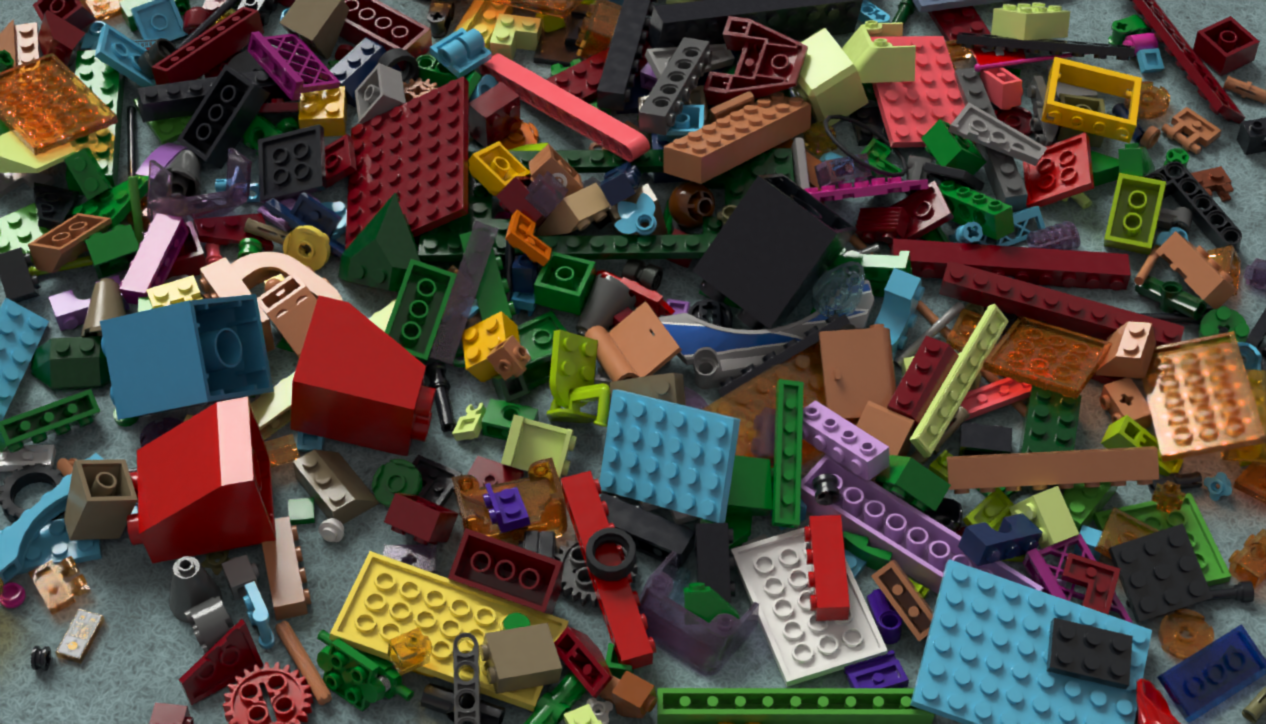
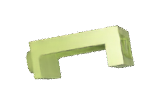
M514 415L501 464L561 480L562 475L567 476L571 461L567 460L569 451H574L577 437L573 436L574 431L571 429Z

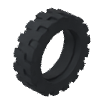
M35 463V466L25 465L19 471L18 469L14 470L10 477L7 476L4 479V485L0 486V504L4 515L7 516L11 523L16 522L22 513L27 510L14 504L16 494L23 487L38 482L48 483L55 488L65 477L59 469L55 470L53 466L48 464L42 466V463ZM65 511L60 513L52 520H57L60 515H63L65 513Z

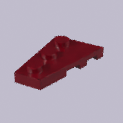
M262 213L199 218L193 221L200 242L227 246L230 243L239 244L245 238H254L262 243L264 251H273L274 245L272 241L244 232L248 218L266 224Z
M241 619L179 679L186 698L191 705L235 682V676L244 677V669L253 672L255 664L259 668L264 666L245 621Z

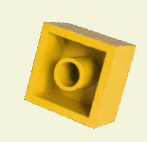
M345 86L301 93L298 119L300 129L320 124L324 128V137L346 135L347 98Z
M502 311L461 331L466 370L480 382H486L492 376L499 374L486 358L494 347L512 335L520 343L518 325Z

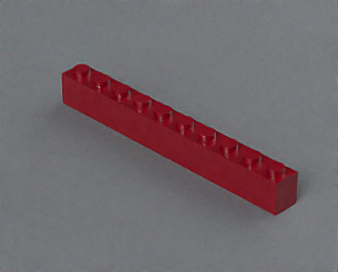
M893 239L890 255L899 256L900 251H910L912 275L924 278L943 279L948 261L1002 276H1014L1017 280L1035 285L1049 284L1050 286L1112 289L1117 291L1127 289L1131 276L1129 255L1120 253Z
M948 261L939 292L940 295L987 308L989 305L996 304L1000 311L1015 314L1033 321L1048 322L1051 326L1104 341L1128 321L1152 323L1156 340L1153 354L1174 359L1180 347L1185 327L952 261Z

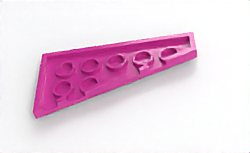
M901 177L888 178V182L885 181V178L871 179V183H869V180L855 181L854 186H852V182L839 183L838 188H835V185L821 186V191H818V187L805 188L804 190L821 202L929 189L928 179L902 181Z

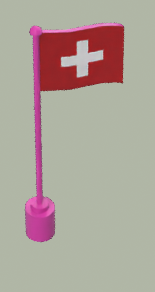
M1152 32L1127 36L1122 45L1135 46L1134 57H1136V53L1139 50L1158 48V40ZM974 45V48H969L977 62L974 66L976 72H980L982 69L1053 60L1054 57H1074L1071 56V53H1064L1062 55L1026 59L1024 50L1018 48V52L1005 51V47H996V50L983 49L982 45Z

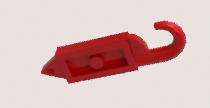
M605 270L596 272V277L599 274H602L601 278H606L609 275L625 284L630 289L628 294L631 297L636 296L637 302L634 306L639 307L646 301L657 317L672 315L675 312L658 292L651 291L636 281H631L625 277L620 278Z

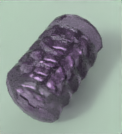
M1063 221L1061 224L1057 223L1054 226H1047L1045 229L1031 231L1027 235V245L1029 248L1060 250L1065 248L1066 250H1071L1072 245L1074 248H1079L1081 244L1079 232L1070 221Z

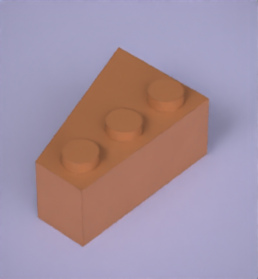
M1176 231L1155 251L1160 257L1170 263V267L1175 272L1177 271L1185 279L1184 281L1214 309L1221 307L1237 291L1231 284L1233 278L1224 270L1219 271L1221 266L1213 258H1207L1210 254L1202 246L1199 245L1196 248Z

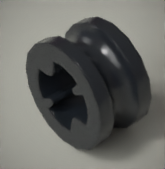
M34 646L31 654L32 669L38 670L41 667L42 670L47 671L51 661V648L45 646L41 649L40 646Z

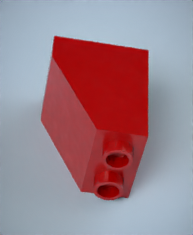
M319 295L292 380L290 430L396 455L408 456L412 439L426 441L436 388L423 386L426 366L349 302Z
M248 397L216 402L137 450V472H131L130 476L138 499V513L127 515V529L132 545L144 544L152 563L276 541L270 457Z

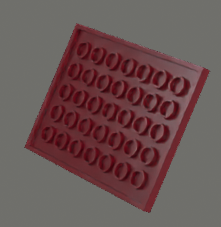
M464 76L351 128L357 171L349 175L345 250L394 193L398 194L402 213L406 215L413 237L468 214L469 82Z

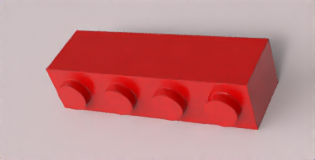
M841 515L810 516L809 526H804V540L810 544V549H806V564L811 565L812 572H808V587L813 588L814 595H810V611H815L816 621L848 620L850 605Z

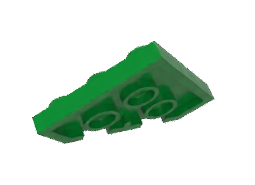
M136 175L138 177L140 200L155 184L151 176ZM128 180L75 207L68 219L78 213L111 218L112 223L109 228L119 225L132 210Z

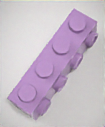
M816 400L803 408L802 439L813 445L817 450L824 452L837 463L844 465L854 474L867 481L889 467V447Z

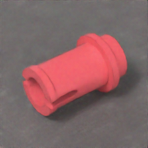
M206 243L207 257L205 260L207 265L223 258L220 254V245Z

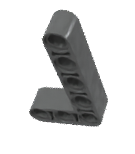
M465 632L456 636L453 643L454 723L464 724L470 722L481 724L479 644L474 635ZM463 640H471L474 643L473 650L469 653L460 652L459 644ZM464 667H471L475 672L474 677L470 681H463L459 677L460 671ZM464 695H472L475 698V704L472 708L463 709L460 706V700Z

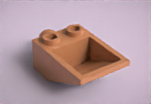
M294 272L283 281L276 278L269 279L265 284V293L259 296L257 301L268 316L271 325L295 354L300 357L317 299Z

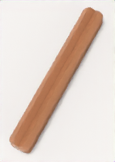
M282 621L275 626L276 632L301 675L306 677L307 685H310L311 692L318 704L324 705L330 702L332 697L329 689L289 622Z

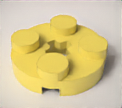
M298 226L285 237L283 252L295 258L303 265L311 267L314 271L319 270L329 260L330 239L327 234L322 233L313 226ZM306 244L309 245L311 248V252H309L308 254H306L305 249L302 248V246H305Z

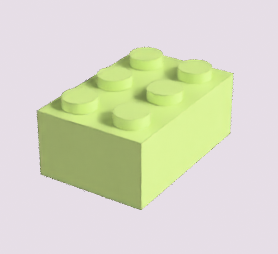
M1037 2L1032 3V6L1031 4L1018 3L1017 7L1013 4H1003V8H994L991 35L1018 40L1067 38L1070 11L1062 10V6L1049 5L1047 8L1045 3Z

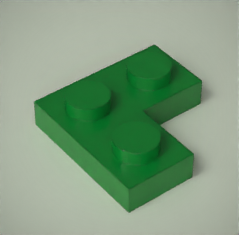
M875 138L871 140L858 156L862 161L880 170L891 173L902 171L886 160L892 149ZM856 161L854 163L855 165L859 166L861 170L870 173L876 178H885L886 182H888V178H891L889 176L878 174L860 165Z

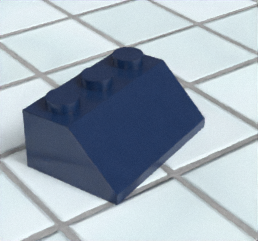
M367 37L330 69V72L340 81V86H345L347 103L357 108L355 90L376 67L380 57L387 52L384 46ZM396 63L392 69L402 73L401 68Z

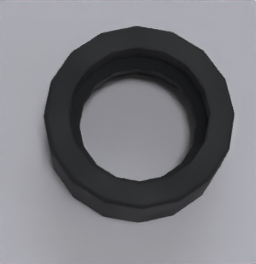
M393 48L380 57L377 64L380 63L390 68L400 61H406L407 64L402 74V81L409 84L410 79H413L414 82L417 80L420 70L419 63L408 51L402 48Z
M604 528L595 532L589 538L586 545V565L594 576L605 581H618L627 577L633 571L636 563V544L628 533L617 528ZM606 543H616L625 548L627 557L619 565L606 566L595 558L596 549Z

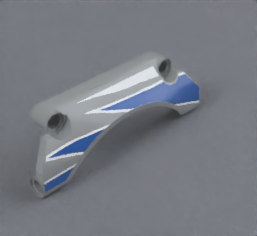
M869 280L841 284L830 300L810 316L789 325L764 330H739L721 327L700 320L688 313L658 318L682 349L677 356L686 365L693 364L696 386L701 389H712L721 387L719 383L731 376L734 380L742 376L741 370L752 363L755 367L764 363L762 357L772 351H775L776 355L784 351L785 349L782 345L796 338L797 342L806 337L804 332L814 326H817L818 329L826 326L825 320L836 313L840 317L846 314L850 323L838 330L865 329L874 306V297ZM820 341L755 380L822 368Z

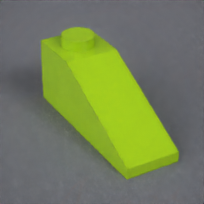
M1128 415L1110 424L1101 441V444L1107 449L1157 447L1159 474L1169 476L1170 473L1174 472L1178 473L1184 461Z

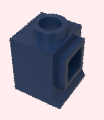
M527 254L515 255L512 266L513 292L534 293V284L539 275L538 262L530 260Z

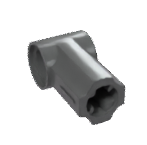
M909 155L906 181L928 179L929 174L924 172L923 169L925 162L932 163V159ZM910 190L904 193L909 196L918 190Z
M1179 207L1175 210L1161 208L1157 228L1170 230L1173 227H1179L1188 235L1193 220V213L1185 207Z

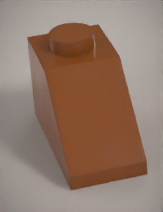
M627 670L612 691L616 712L623 717L642 719L646 712H651L657 703L655 686Z

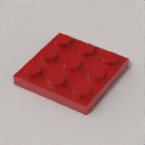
M1086 132L1046 146L1047 150L1036 166L1023 161L1024 183L1028 193L1027 207L1039 206L1040 208L1094 189L1090 140Z

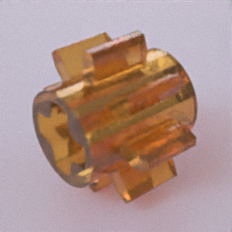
M1167 480L1163 485L1156 484L1151 501L1156 502L1157 510L1160 509L1170 514L1174 509L1181 510L1186 493L1181 492L1180 484L1177 485Z

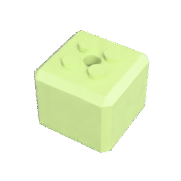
M826 28L821 29L801 42L808 46V51L797 84L792 87L791 92L794 97L802 98V101L811 103V115L820 127L824 128L823 121L829 115L848 116L869 103L856 67ZM831 119L828 122V126L834 125L841 119Z

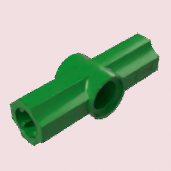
M568 673L551 693L546 692L539 699L534 713L524 724H559L564 718V714L571 711V707L587 689L574 674Z

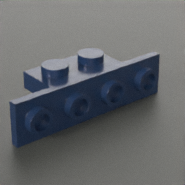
M305 192L300 194L291 210L274 198L265 202L263 206L269 209V213L276 218H282L287 221L290 228L295 229L298 226L308 225L327 234L330 239V255L341 258L342 253L345 251V246L331 236L342 217Z

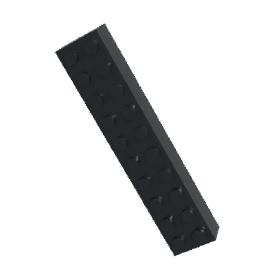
M701 0L658 5L653 8L647 41L651 49L678 47L684 37L709 41V45L725 44L723 31L729 16L751 19L794 40L807 39L818 29L821 30L823 28H826L831 36L847 34L855 31L863 0Z

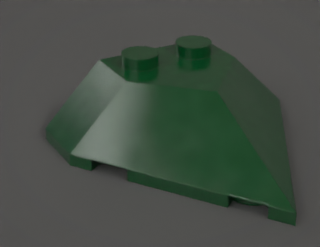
M397 193L392 195L342 253L339 278L352 283L399 292L410 259L420 261L417 253L418 247L406 215L402 213L400 208V199Z

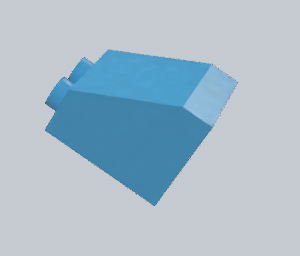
M256 294L189 300L100 321L103 336L101 348L107 358L112 385L110 397L116 407L118 420L274 392Z

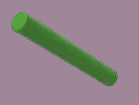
M129 176L128 183L134 234L140 245L141 241L144 240L138 177Z

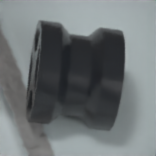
M822 474L813 479L812 486L816 491L815 501L818 504L832 505L840 500L841 493L837 488L838 479L835 475Z

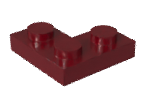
M1069 553L1061 580L1086 587L1082 606L1109 615L1120 568Z

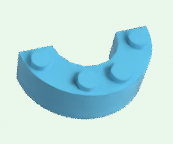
M896 268L893 269L884 289L885 294L882 307L874 323L884 324L885 328L890 329L893 360L898 349L903 350L907 343L908 337L906 334L909 327L913 328L917 321L918 315L915 314L918 301L921 300L925 291V287H922L921 278Z

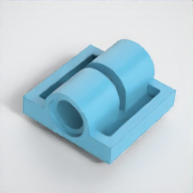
M460 28L432 45L429 51L435 59L458 79L489 61L492 57V52L485 47L483 36L476 29H471L467 32L464 28Z

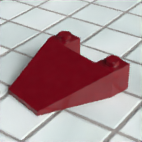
M729 16L723 31L727 50L742 51L734 75L709 72L703 89L708 105H720L748 91L752 92L755 100L796 86L808 46L751 19Z

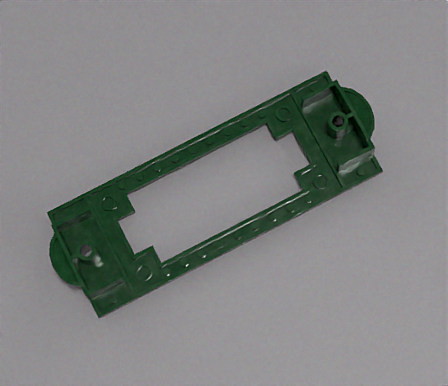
M771 148L702 184L708 189H724L725 206H738L758 175L782 173L794 182L792 149ZM651 149L632 161L631 164H636L641 173L664 172V149ZM555 150L577 173H607L628 162L609 150ZM468 151V160L472 154L478 151ZM540 151L509 152L526 169L530 170L529 161ZM469 161L468 214L414 237L418 247V256L422 262H466L459 235L486 227L489 234L494 233L498 247L493 248L495 256H500L501 260L505 261V237L510 219H492L493 195L471 175ZM703 217V234L535 237L551 247L553 252L585 260L701 259L722 229L724 223L717 219V217ZM515 248V255L525 254L520 249Z

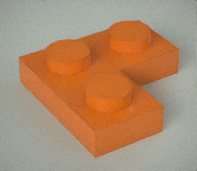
M516 210L511 216L505 239L512 247L520 249L527 254L530 260L544 266L550 259L552 248L533 235L536 223L519 210Z

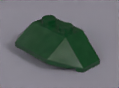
M102 336L51 338L35 350L31 360V375L51 390L102 388L111 382L107 358L101 348Z

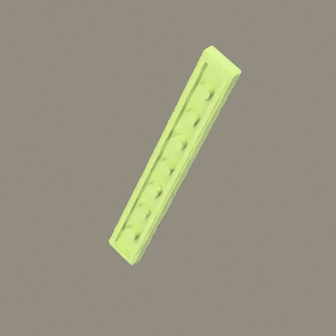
M996 304L988 306L910 438L911 443L924 458L932 455L1009 322Z

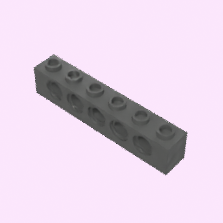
M683 38L639 110V131L666 136L670 127L674 126L677 115L682 113L684 103L690 99L691 91L696 89L700 76L704 75L707 64H710L712 61L709 41Z

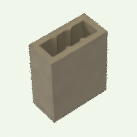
M548 623L485 633L483 645L479 647L482 661L487 663V679L489 684H493L496 694L559 683L562 665Z

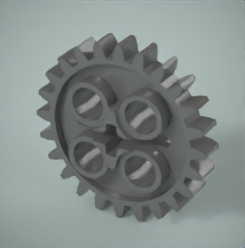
M575 534V541L566 539V547L560 546L559 554H555V560L564 562L561 589H563L564 597L571 594L573 603L581 599V604L584 606L587 601H591L592 607L595 608L598 600ZM622 547V550H623V553H624V559H626V557H627V552H626L625 548ZM637 557L631 572L632 583H636V574H638Z

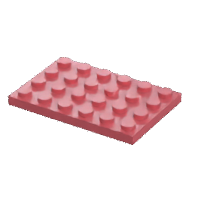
M944 36L870 37L872 42L878 38L887 39V42L891 43L892 46H916L915 81L872 83L891 148L926 147L921 138L935 123L941 119L952 124L965 107Z

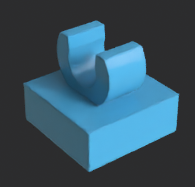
M514 292L511 298L516 314H519L521 309L528 310V316H532L537 305L535 304L534 293Z

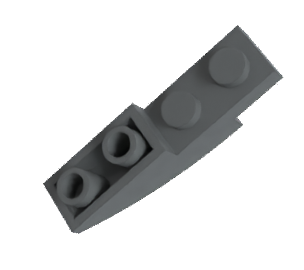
M1034 76L1031 85L1027 89L1028 98H1031L1034 117L1030 120V129L1034 131L1036 142L1046 147L1053 144L1059 125L1041 121L1047 88L1043 76ZM1056 92L1054 101L1059 102Z

